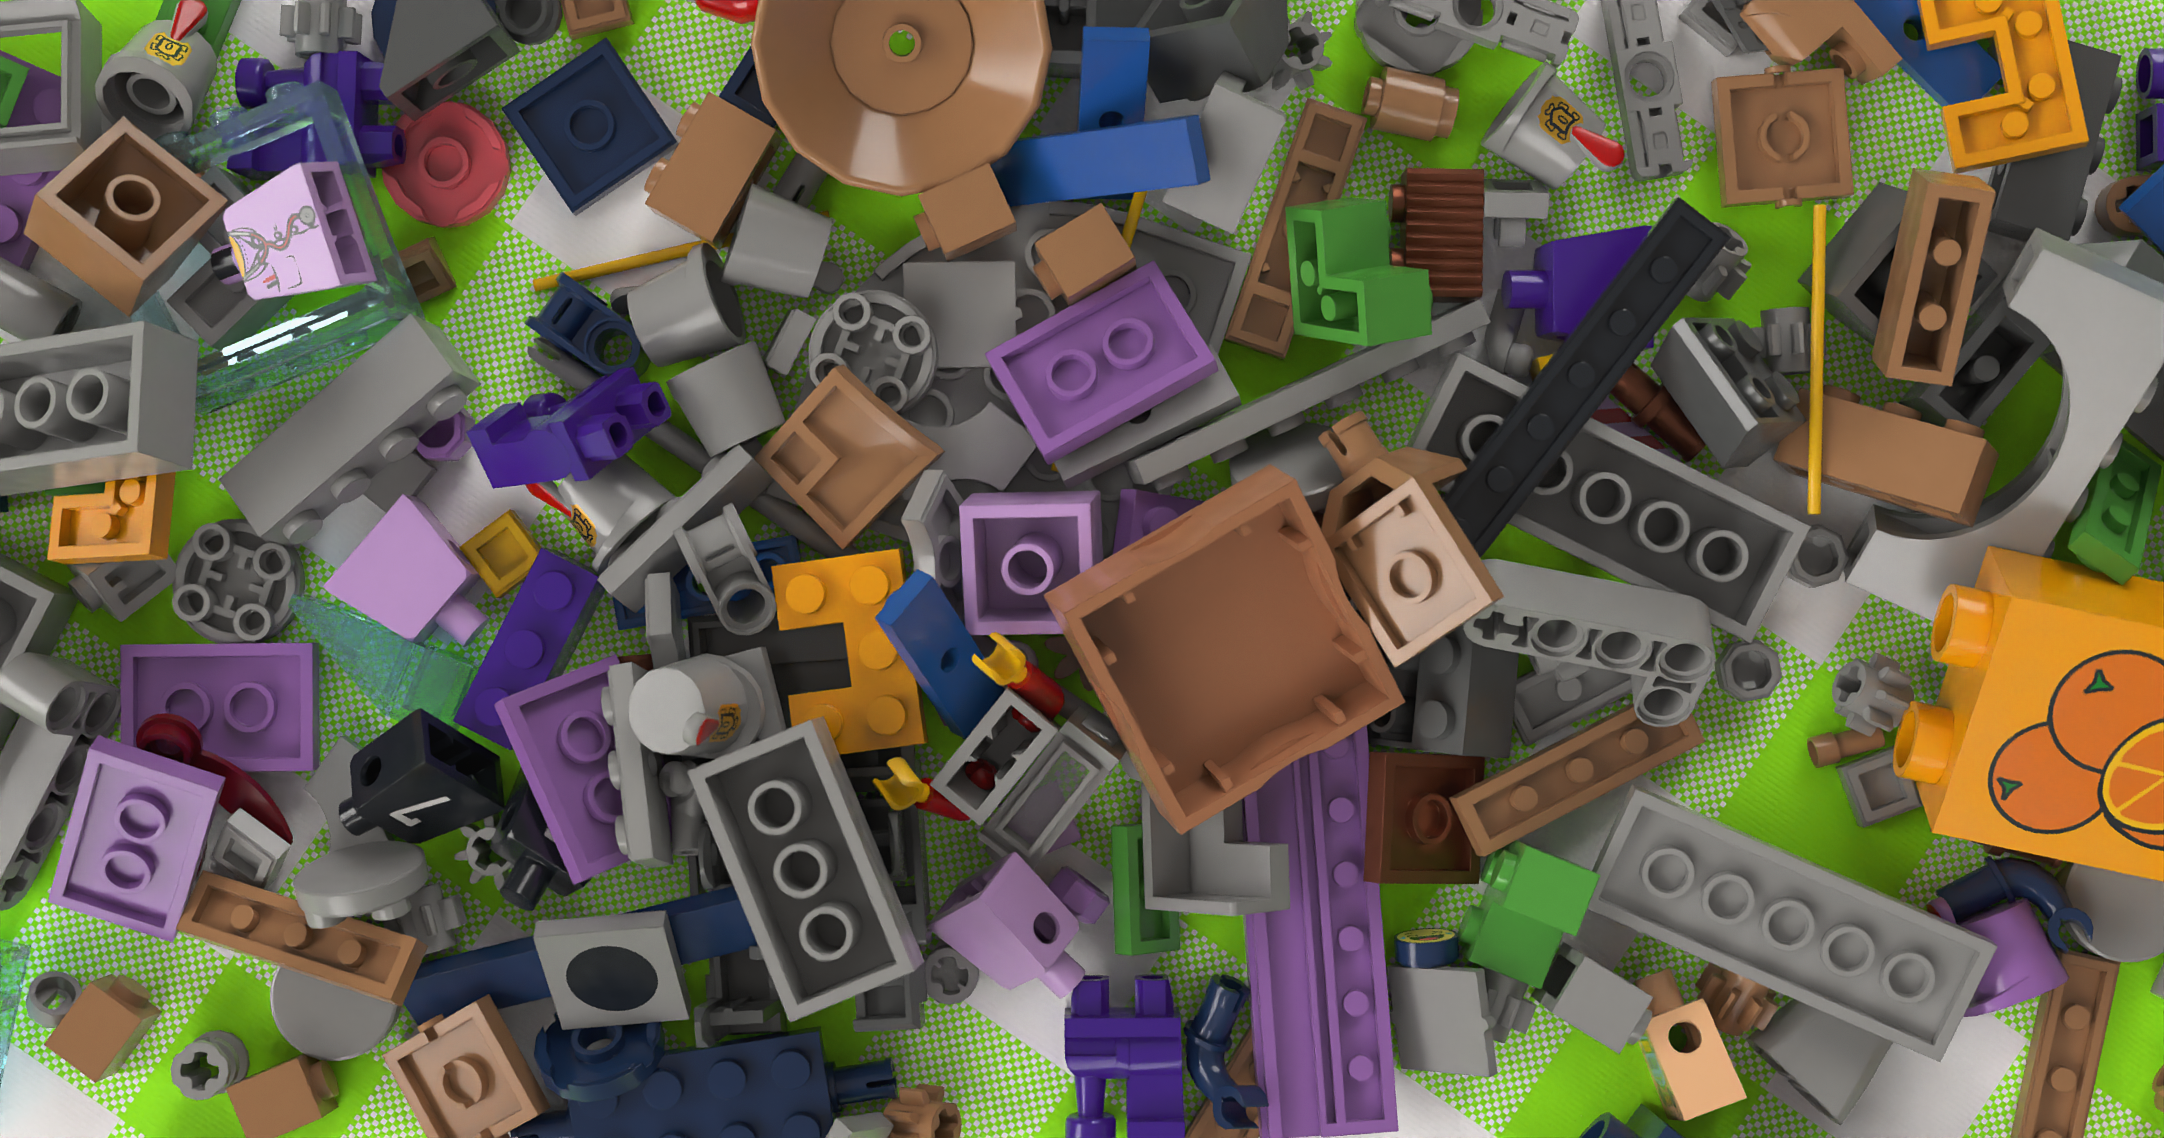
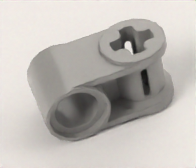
M732 503L723 507L722 515L689 531L682 527L672 531L697 583H702L721 623L728 631L736 635H751L760 632L770 624L776 611L775 597L755 558L758 554ZM752 589L750 594L744 599L729 601L736 592Z

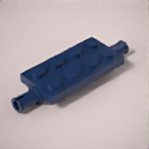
M821 1026L716 1042L710 1047L696 1048L695 1045L665 1050L654 1073L635 1089L606 1100L582 1102L567 1099V1109L541 1113L512 1129L510 1135L511 1138H826L836 1119V1112L842 1111V1105L884 1098H898L896 1076L893 1077L895 1068L892 1057L880 1061L836 1067L835 1061L828 1062L825 1054Z

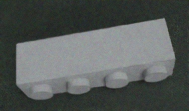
M410 313L225 473L219 481L259 538L293 547L295 544L303 543L314 537L323 527V520L341 504L351 502L363 495L371 485L370 479L390 462H395L408 456L419 443L418 438L434 424L457 414L465 406L467 396L479 387L481 383L440 327Z

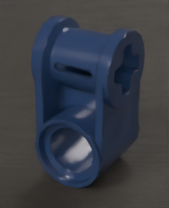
M560 272L556 278L559 284L556 291L538 316H529L524 324L571 357L574 354L602 375L607 374L609 377L620 368L634 367L638 378H640L647 371L651 360L644 352L633 325L607 307L608 304L565 273ZM619 335L629 336L632 342V352L629 358L617 366L607 365L604 359V349L607 343Z

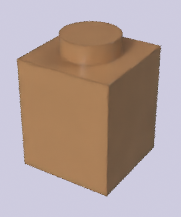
M989 163L918 194L924 212L913 216L928 251L930 252L941 247L947 262L1017 231L1014 216Z
M1102 203L1034 243L1038 257L1041 262L1032 266L1034 273L1051 300L1062 294L1069 307L1137 270L1135 256Z
M110 974L91 981L44 1045L93 1082L97 1083L116 1074L162 1011L148 1001L151 995L140 983L124 975L115 977Z
M303 1053L248 1076L226 1088L246 1138H276L321 1119L339 1107L335 1096L339 1094V1086L333 1069L326 1060L319 1061V1059Z

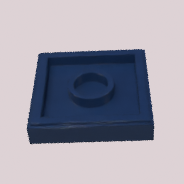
M604 38L501 108L575 216L644 171L660 158L675 150L679 144L607 38Z

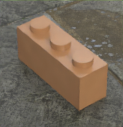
M1912 168L1871 359L1885 377L1952 386L1996 191L1979 177Z
M1832 385L1823 386L1821 483L1973 528L2000 455L1987 439H1983L1985 434L1983 429L1954 419H1947L1944 427L1920 421L1922 413L1910 407L1893 402H1884L1882 410L1859 404L1861 397L1851 391ZM1799 388L1798 396L1800 402L1796 406L1807 421L1779 442L1773 460L1788 473L1808 479L1810 390Z

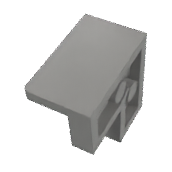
M1223 70L1199 118L1211 180L1200 185L1168 188L1162 202L1234 234L1284 127L1287 115L1283 111L1242 93L1247 81Z
M213 165L201 177L203 181L228 200L225 209L251 193L240 179L216 165ZM225 209L199 241L210 254L214 249L231 243L223 221ZM209 259L166 302L210 347L234 354L295 295L253 300L247 293L244 281L232 285L222 283L216 277Z
M1141 783L1145 909L1224 916H1240L1290 909L1288 844L1243 841L1242 799L1180 835L1159 813L1144 783Z

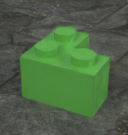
M1347 197L1285 207L1295 335L1367 347L1432 335L1431 310L1433 307V295L1429 286V272L1427 269L1390 265L1389 241L1391 238V226L1387 218L1386 200Z
M1519 840L1494 851L1487 856L1481 873V881L1488 883L1479 907L1474 905L1468 907L1459 927L1458 941L1464 943L1461 954L1473 963L1542 989L1563 933L1566 932L1577 936L1600 875L1577 863Z

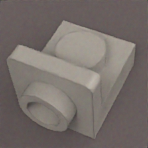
M169 554L167 559L67 564V567L75 576L67 584L76 598L90 612L93 613L98 608H101L122 622L173 583L177 566Z

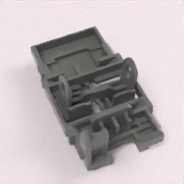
M775 611V616L770 624L760 632L751 635H736L724 627L718 615L687 617L690 657L706 653L724 657L757 647H766L787 729L792 728L788 695L852 687L843 623L779 631L777 611ZM757 738L755 743L761 741V739ZM915 745L840 755L855 793L878 791L872 781L874 779L887 780L894 776V773L887 765V762L894 757L904 758L919 780L922 779L921 760L916 759ZM681 755L682 762L691 760L699 766L715 760L692 755ZM883 796L857 798L891 881H905L908 877L914 875L915 885L894 886L921 952L920 945H928L932 942V929H927L926 916L930 914L924 810L917 809L913 804L906 809L895 811L888 805ZM704 814V822L700 824L698 835L699 855L688 856L690 896L706 893V889L714 891L734 886ZM749 946V949L709 958L710 973L705 974L707 1001L694 1008L696 1048L710 1047L727 1035L787 1031V1015L759 946ZM925 962L912 973L856 995V1018L853 1020L855 1032L921 1029L925 1025V1009L922 1002L928 1001Z

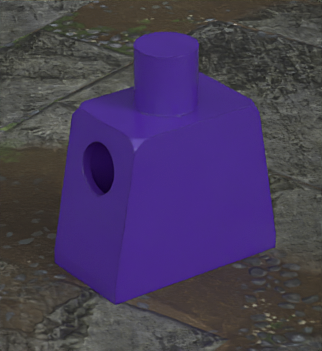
M1643 225L1560 239L1537 247L1534 253V270H1506L1504 272L1501 284V298L1504 308L1535 309L1536 336L1541 339L1563 342L1651 230L1652 226ZM1654 337L1643 351L1654 348Z

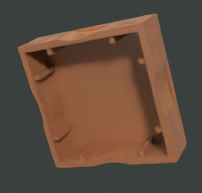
M1271 464L1043 595L1157 810L1180 835L1260 789L1272 776L1290 763L1303 756L1329 748L1405 703L1368 625L1356 613L1344 593L1339 580L1335 558L1296 479Z

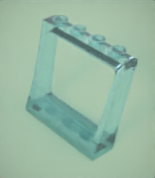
M320 80L306 86L300 82L278 84L265 93L267 103L249 111L244 107L224 108L210 115L209 123L211 127L194 135L185 131L170 132L154 140L193 173L197 174L211 168L213 165L223 163L227 159L253 150L314 123L327 162L338 161L377 281L366 284L359 292L199 358L195 409L197 414L208 415L367 349L377 343L410 313L426 320L389 231L338 90ZM159 291L130 316L132 322L147 321L181 334Z

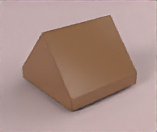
M435 236L424 239L372 263L377 281L399 313L457 287Z

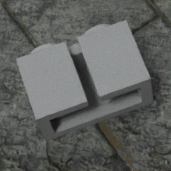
M1565 942L1562 943L1553 958L1542 989L1535 988L1531 995L1552 1014L1620 1054L1626 1042L1634 1045L1642 1037L1652 1018V1011L1647 1008L1654 997Z

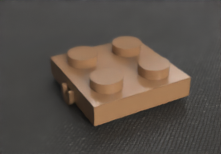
M1776 65L1765 68L1764 74L1716 77L1711 82L1721 208L1775 204V209L1785 206L1801 207L1804 201L1842 199L1854 195L1844 68L1791 72V65ZM1783 72V74L1774 75V73Z
M489 994L447 1018H444L441 1013L417 1027L420 1032L419 1034L382 1054L427 1138H510L507 1132L551 1108Z

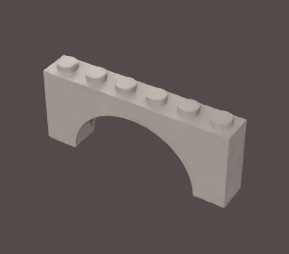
M2035 228L2002 286L2008 307L2036 324L2054 345L2061 358L2063 379L2061 401L2056 419L2046 441L2021 473L1997 492L1983 499L1973 528L1925 513L1899 512L1873 504L1846 549L1849 560L1844 568L1845 582L1934 621L1940 599L1950 584L1975 587L1988 545L2051 558L2055 543L2052 540L2064 521L2072 523L2081 513L2088 497V488L2086 486L2098 467L2105 469L2115 459L2123 440L2121 430L2133 411L2136 413L2144 411L2155 394L2158 385L2156 375L2164 363V284L2039 228Z

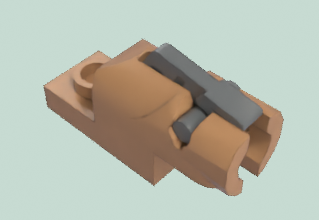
M1711 0L1744 53L1765 52L1778 65L1793 66L1803 61L1826 42L1831 48L1829 56L1836 68H1844V75L1846 77L1857 79L1863 85L1884 76L1902 60V57L1854 0Z

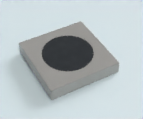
M666 910L536 921L533 939L562 1030L690 1019L692 1002Z

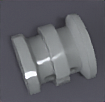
M223 1030L208 1031L197 1037L173 1058L170 1069L172 1082L181 1090L185 1097L194 1100L209 1099L217 1094L227 1093V1087L247 1076L250 1065L249 1053L243 1041L233 1033ZM206 1055L208 1064L218 1066L219 1074L211 1077V1070L209 1068L200 1067V1058Z

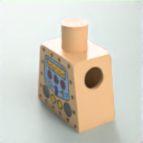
M1671 968L1635 980L1634 983L1638 988L1654 997L1647 1008L1652 1011V1018L1638 1043L1667 1119L1687 1121L1747 1098L1703 998L1684 1003ZM1675 1024L1684 1029L1687 1037L1685 1047L1680 1052L1671 1046L1668 1038L1669 1031Z

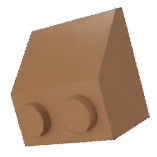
M123 116L35 194L24 234L130 317L175 274L225 209L228 200Z

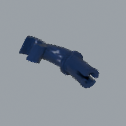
M1987 856L1984 858L1986 865L1935 890L1937 897L1945 899L1950 906L1956 922L2004 899L2008 903H2012L2015 901V898L2023 897L2036 905L2048 921L2046 934L2054 949L2064 954H2067L2069 951L2059 936L2061 922L2079 925L2083 929L2089 943L2093 938L2094 927L2089 916L2085 912L2074 908L2064 888L2055 876L2033 861L2014 857L1992 859L1991 856Z
M1214 974L1209 981L1210 983L1197 1015H1195L1193 1020H1188L1183 1028L1184 1034L1187 1036L1185 1043L1187 1070L1196 1087L1213 1102V1115L1220 1127L1225 1130L1259 1129V1126L1248 1118L1246 1107H1269L1266 1094L1256 1085H1238L1228 1074L1224 1060L1225 1052H1228L1233 1044L1230 1037L1232 1028L1250 994V989L1246 984L1233 976L1222 974L1220 977L1218 974Z

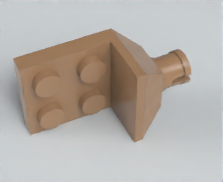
M1361 410L1331 426L1334 432L1327 430L1318 438L1322 446L1327 448L1336 462L1344 479L1343 482L1329 491L1321 532L1335 558L1339 580L1396 668L1408 662L1502 599L1504 595L1438 493L1441 488L1467 471L1462 460L1408 446L1389 452L1385 446H1382L1368 424V418Z

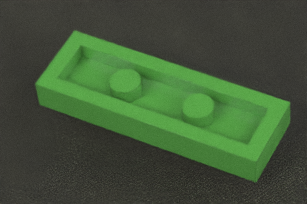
M2122 440L2121 447L2113 462L2105 469L2098 467L2087 484L2088 497L2081 513L2074 521L2068 549L2076 553L2079 560L2086 567L2095 572L2105 573L2122 586L2140 570L2162 471L2160 464L2125 440Z

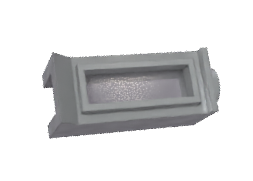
M1081 705L1078 706L977 836L978 839L987 845L985 850L995 862L1015 851L1034 870L1126 752L1120 738L1111 747L1082 724L1090 712Z

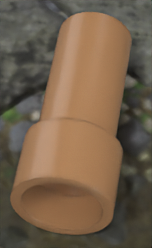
M1879 727L1876 728L1871 737L1850 729L1836 734L1827 732L1807 739L1808 752L1816 768L1839 763L1841 758L1885 746L1884 734Z

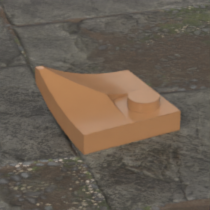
M843 364L834 367L757 453L754 459L843 550L852 546L880 515L923 474V471L936 462L945 451L892 410Z

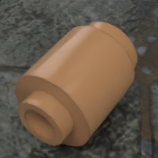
M1385 66L1379 78L1372 76L1368 78L1362 99L1361 114L1370 116V128L1373 130L1429 142L1432 141L1434 136L1447 139L1456 119L1459 89L1446 86V81L1443 78Z

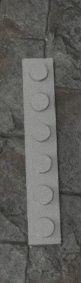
M1481 299L1460 303L1432 316V335L1368 346L1124 462L1133 483L1146 485L1153 482L1156 491L1167 488L1191 476L1187 466L1190 463L1207 455L1211 456L1214 464L1229 459L1247 450L1249 446L1245 438L1256 432L1268 428L1271 437L1289 431L1306 422L1302 412L1305 409L1323 401L1328 410L1334 409L1362 396L1363 392L1359 384L1381 374L1384 383H1388L1420 368L1416 357L1435 348L1438 349L1441 357L1475 343L1476 339L1472 331L1491 323Z

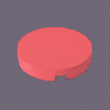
M443 102L416 121H413L404 113L395 125L404 130L406 161L404 164L382 168L383 182L395 204L419 222L444 229L468 226L490 214L504 196L511 174L509 147L497 125L475 107L460 102Z

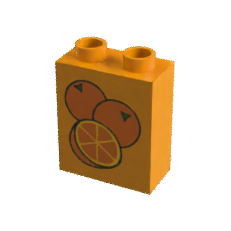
M1988 545L1975 587L1950 584L1940 599L1932 628L1931 655L1934 661L1949 665L1936 704L1911 701L1909 708L1905 709L1894 745L1893 768L1895 775L1915 781L1932 833L2164 882V582L2132 576L2122 586L2105 573L2095 572L2085 565Z

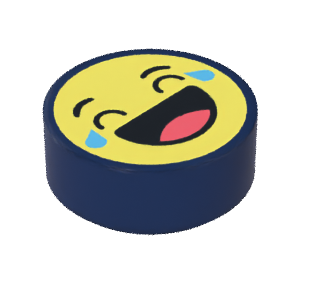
M1420 928L1397 933L1394 936L1395 960L1403 966L1413 968H1432L1452 964L1459 958L1458 933L1443 928Z

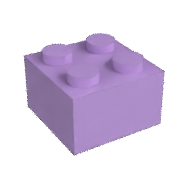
M1100 490L972 493L959 505L964 613L967 631L970 635H990L993 632L1000 633L1001 635L1064 634L1043 595L1103 561Z

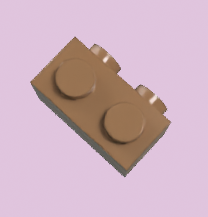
M708 92L701 105L693 102L685 111L676 130V135L682 139L670 160L662 157L655 164L646 180L644 191L650 193L645 204L654 213L720 250L740 216L751 184L757 185L783 140L776 129L713 93Z

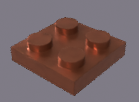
M1369 752L1363 881L1379 884H1479L1480 856L1476 855L1449 797L1484 780L1485 757L1451 754Z

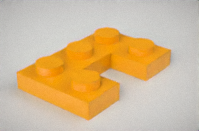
M1917 0L1927 51L1993 37L2005 90L2004 94L1943 106L1940 113L1954 174L2087 146L2089 138L2059 0Z
M176 472L105 482L104 493L54 496L47 560L67 565L167 559Z
M903 549L771 566L779 631L838 623L844 624L852 687L788 695L792 727L824 716L839 755L928 743L921 686L875 619L877 614L883 609L888 597L894 591L900 589L907 581Z

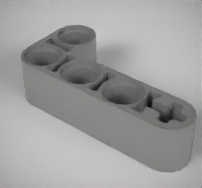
M1500 559L1482 560L1504 597L1463 624L1464 632L1471 641L1484 647L1631 674L1633 704L1636 716L1643 723L1654 727L1677 725L1686 720L1692 713L1714 669L1716 661L1710 613L1707 605L1700 599L1688 595Z
M32 652L22 653L13 658L0 674V703L20 714L0 754L1 911L8 910L18 904L31 888L75 803L89 748L98 735L108 738L121 712L119 688L68 659Z

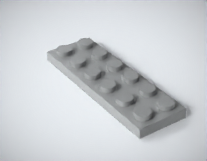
M1634 784L1631 785L1592 869L1600 877L1588 905V910L1940 1063L1998 947L1991 939Z

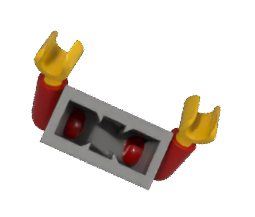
M997 632L991 633L989 636L997 642L994 652L983 660L974 654L972 661L999 685L1007 684L1008 688L934 779L925 777L919 780L904 758L894 757L887 762L894 776L882 781L874 779L872 781L888 805L895 811L906 809L914 804L917 809L956 821L972 819L981 826L1062 728L1053 720L1065 703V695L1062 688L1052 678L1026 660L1023 652L1004 636Z

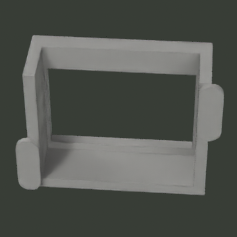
M80 0L0 1V38L61 32V122L0 128V176L63 170L113 126L102 113L96 101L95 84L102 70V25Z

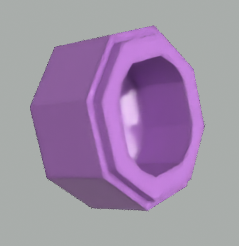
M463 407L457 414L446 420L438 421L420 436L416 449L424 458L435 462L459 461L472 447L466 431L475 425V419Z
M1067 865L1060 868L1048 885V888L1076 919L1085 924H1095L1110 904L1109 896Z

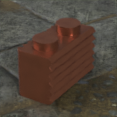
M1406 168L1401 175V184L1390 185L1389 222L1400 223V248L1389 249L1390 265L1427 269L1433 303H1463L1482 298L1484 169Z

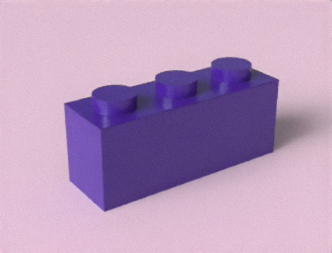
M540 549L453 722L508 750H514L494 704L502 698L563 675L606 591L597 580L599 575L591 567L557 550Z

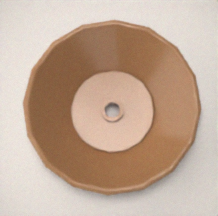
M759 0L750 42L762 102L793 149L845 185L900 197L923 193L987 163L991 165L1007 155L1041 105L1053 49L1044 0ZM900 30L909 32L915 41L914 48L906 55L896 54L892 51L889 44L892 34Z

